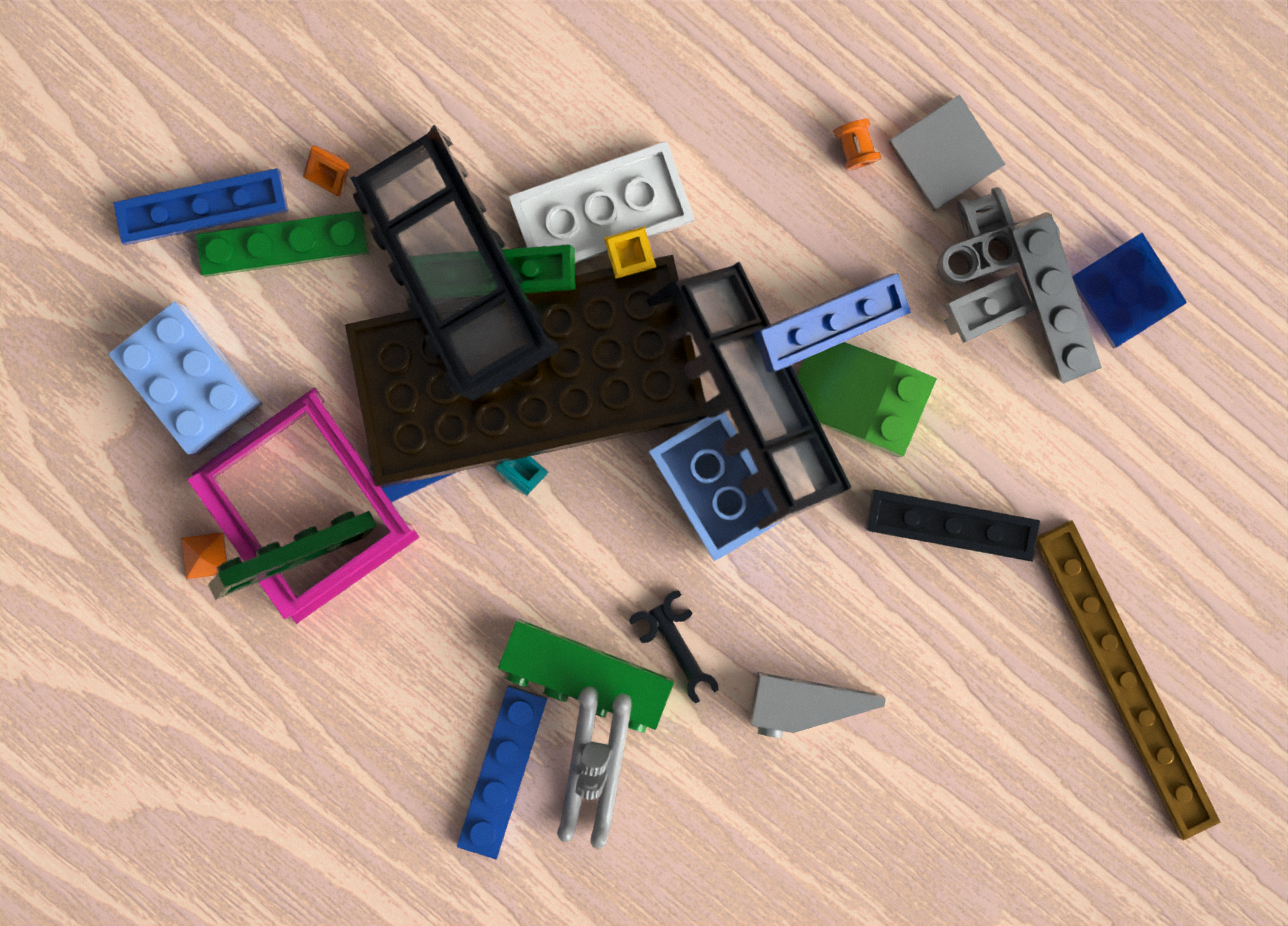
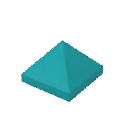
M531 456L502 462L495 468L510 488L526 496L549 473Z

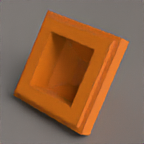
M313 145L303 177L340 197L350 164L340 155Z
M224 533L181 538L186 579L215 576L218 572L216 568L227 561Z

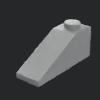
M758 672L750 723L752 726L758 727L757 733L760 735L782 738L783 731L796 733L884 707L886 698L882 694Z

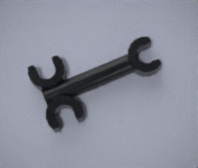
M679 590L667 594L664 602L649 612L639 611L634 613L630 617L629 622L634 624L638 620L645 619L650 623V631L640 637L642 643L652 641L656 637L658 630L660 631L688 679V696L694 703H698L700 699L695 693L696 684L705 681L710 684L714 693L719 688L716 679L712 675L702 672L673 622H684L693 614L690 609L681 614H676L671 610L672 601L682 595Z

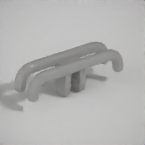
M585 687L579 695V714L564 807L557 835L563 842L570 841L574 836L582 798L585 800H596V798H599L590 842L594 848L601 849L607 843L612 823L631 712V699L624 693L618 694L615 697L608 745L593 742L591 739L598 694L593 687Z

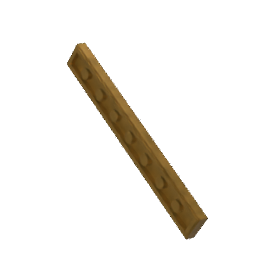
M1069 520L1038 535L1036 547L1179 838L1184 841L1221 823L1073 520Z

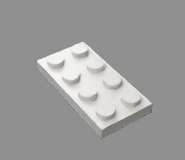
M667 141L509 196L526 247L570 244L575 248V264L607 253L605 237L645 226L647 236L650 238L695 221Z

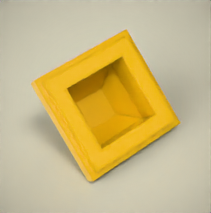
M645 226L604 238L615 279L656 268Z

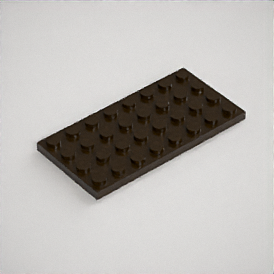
M668 255L654 258L656 268L615 279L612 268L575 275V290L525 293L527 299L535 304L540 311L542 319L539 322L547 337L558 344L560 351L474 401L460 394H454L449 388L443 376V372L447 371V368L442 358H436L425 341V336L429 333L423 321L418 322L411 311L345 324L375 486L385 488L694 422L708 417L704 411L706 401L701 378L690 379L685 373L686 364L696 358L691 334L676 341L670 340L666 334L667 326L681 317L675 301L649 307L646 301L674 279L676 282L679 281L674 256ZM483 296L434 305L441 321ZM506 302L449 335L469 376L527 343Z

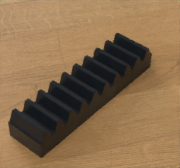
M873 489L865 531L1033 562L1040 520Z

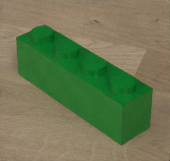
M521 619L516 620L498 669L506 671L504 676L506 680L524 687L528 686L529 681L545 687L543 694L562 702H567L569 696L579 700V695L585 687H593L598 694L596 715L606 718L608 712L613 713L615 697L621 693L627 694L631 699L628 728L645 733L647 727L654 730L657 729L674 685V679Z

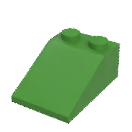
M846 342L805 358L797 375L822 426L897 458L904 457L937 378L903 363Z

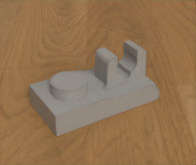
M1018 272L946 304L945 306L950 317L945 319L944 322L950 334L953 335L958 332L962 342L965 343L1035 309Z

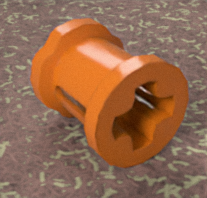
M869 118L856 120L833 130L835 137L840 138L847 159V162L844 164L846 171L859 169L882 159L880 152H875L868 131V127L871 125ZM855 136L857 137L859 143V147L861 150L860 153H858L857 146L854 140Z

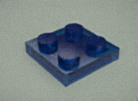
M1142 232L1072 276L1078 295L1113 349L1187 303Z

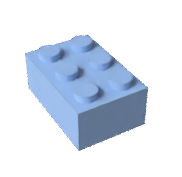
M175 301L108 354L187 454H200L263 404L187 307Z
M726 413L714 418L706 417L649 451V454L713 561L720 559L780 523L778 522L760 531L757 527L756 522L778 510L767 488L753 495H747L743 491V480L755 474L758 470L748 450L732 457L725 454L723 450L724 441L737 434Z

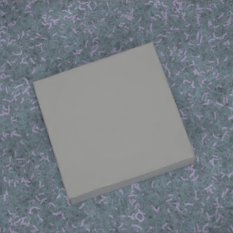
M960 95L888 142L933 211L944 206L1005 165V162Z

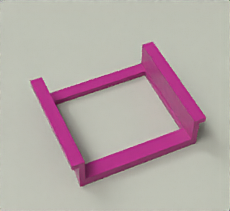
M315 387L191 473L193 477L187 479L243 561L257 557L255 552L262 548L261 544L215 478L309 414L390 530V533L299 597L296 596L281 573L259 582L284 619L292 617L296 624L420 538L413 526L406 524L380 486H375L374 476L323 405L325 400Z

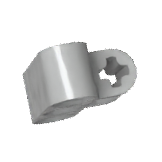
M999 187L991 189L990 194L974 200H958V211L968 240L949 247L939 257L937 273L941 280L954 286L962 285L1019 265L1008 231V227L1015 224L1002 190ZM987 209H991V210L986 211V212H984V213L977 214L978 212H981V211H984V210H987ZM1054 221L1055 226H1056V229H1057V232H1058V235H1059V238H1060L1059 227H1058V225L1056 224V222ZM990 241H1000L1007 248L1005 261H996L990 256L988 252ZM958 254L966 259L968 270L965 275H957L950 270L948 260L951 255Z

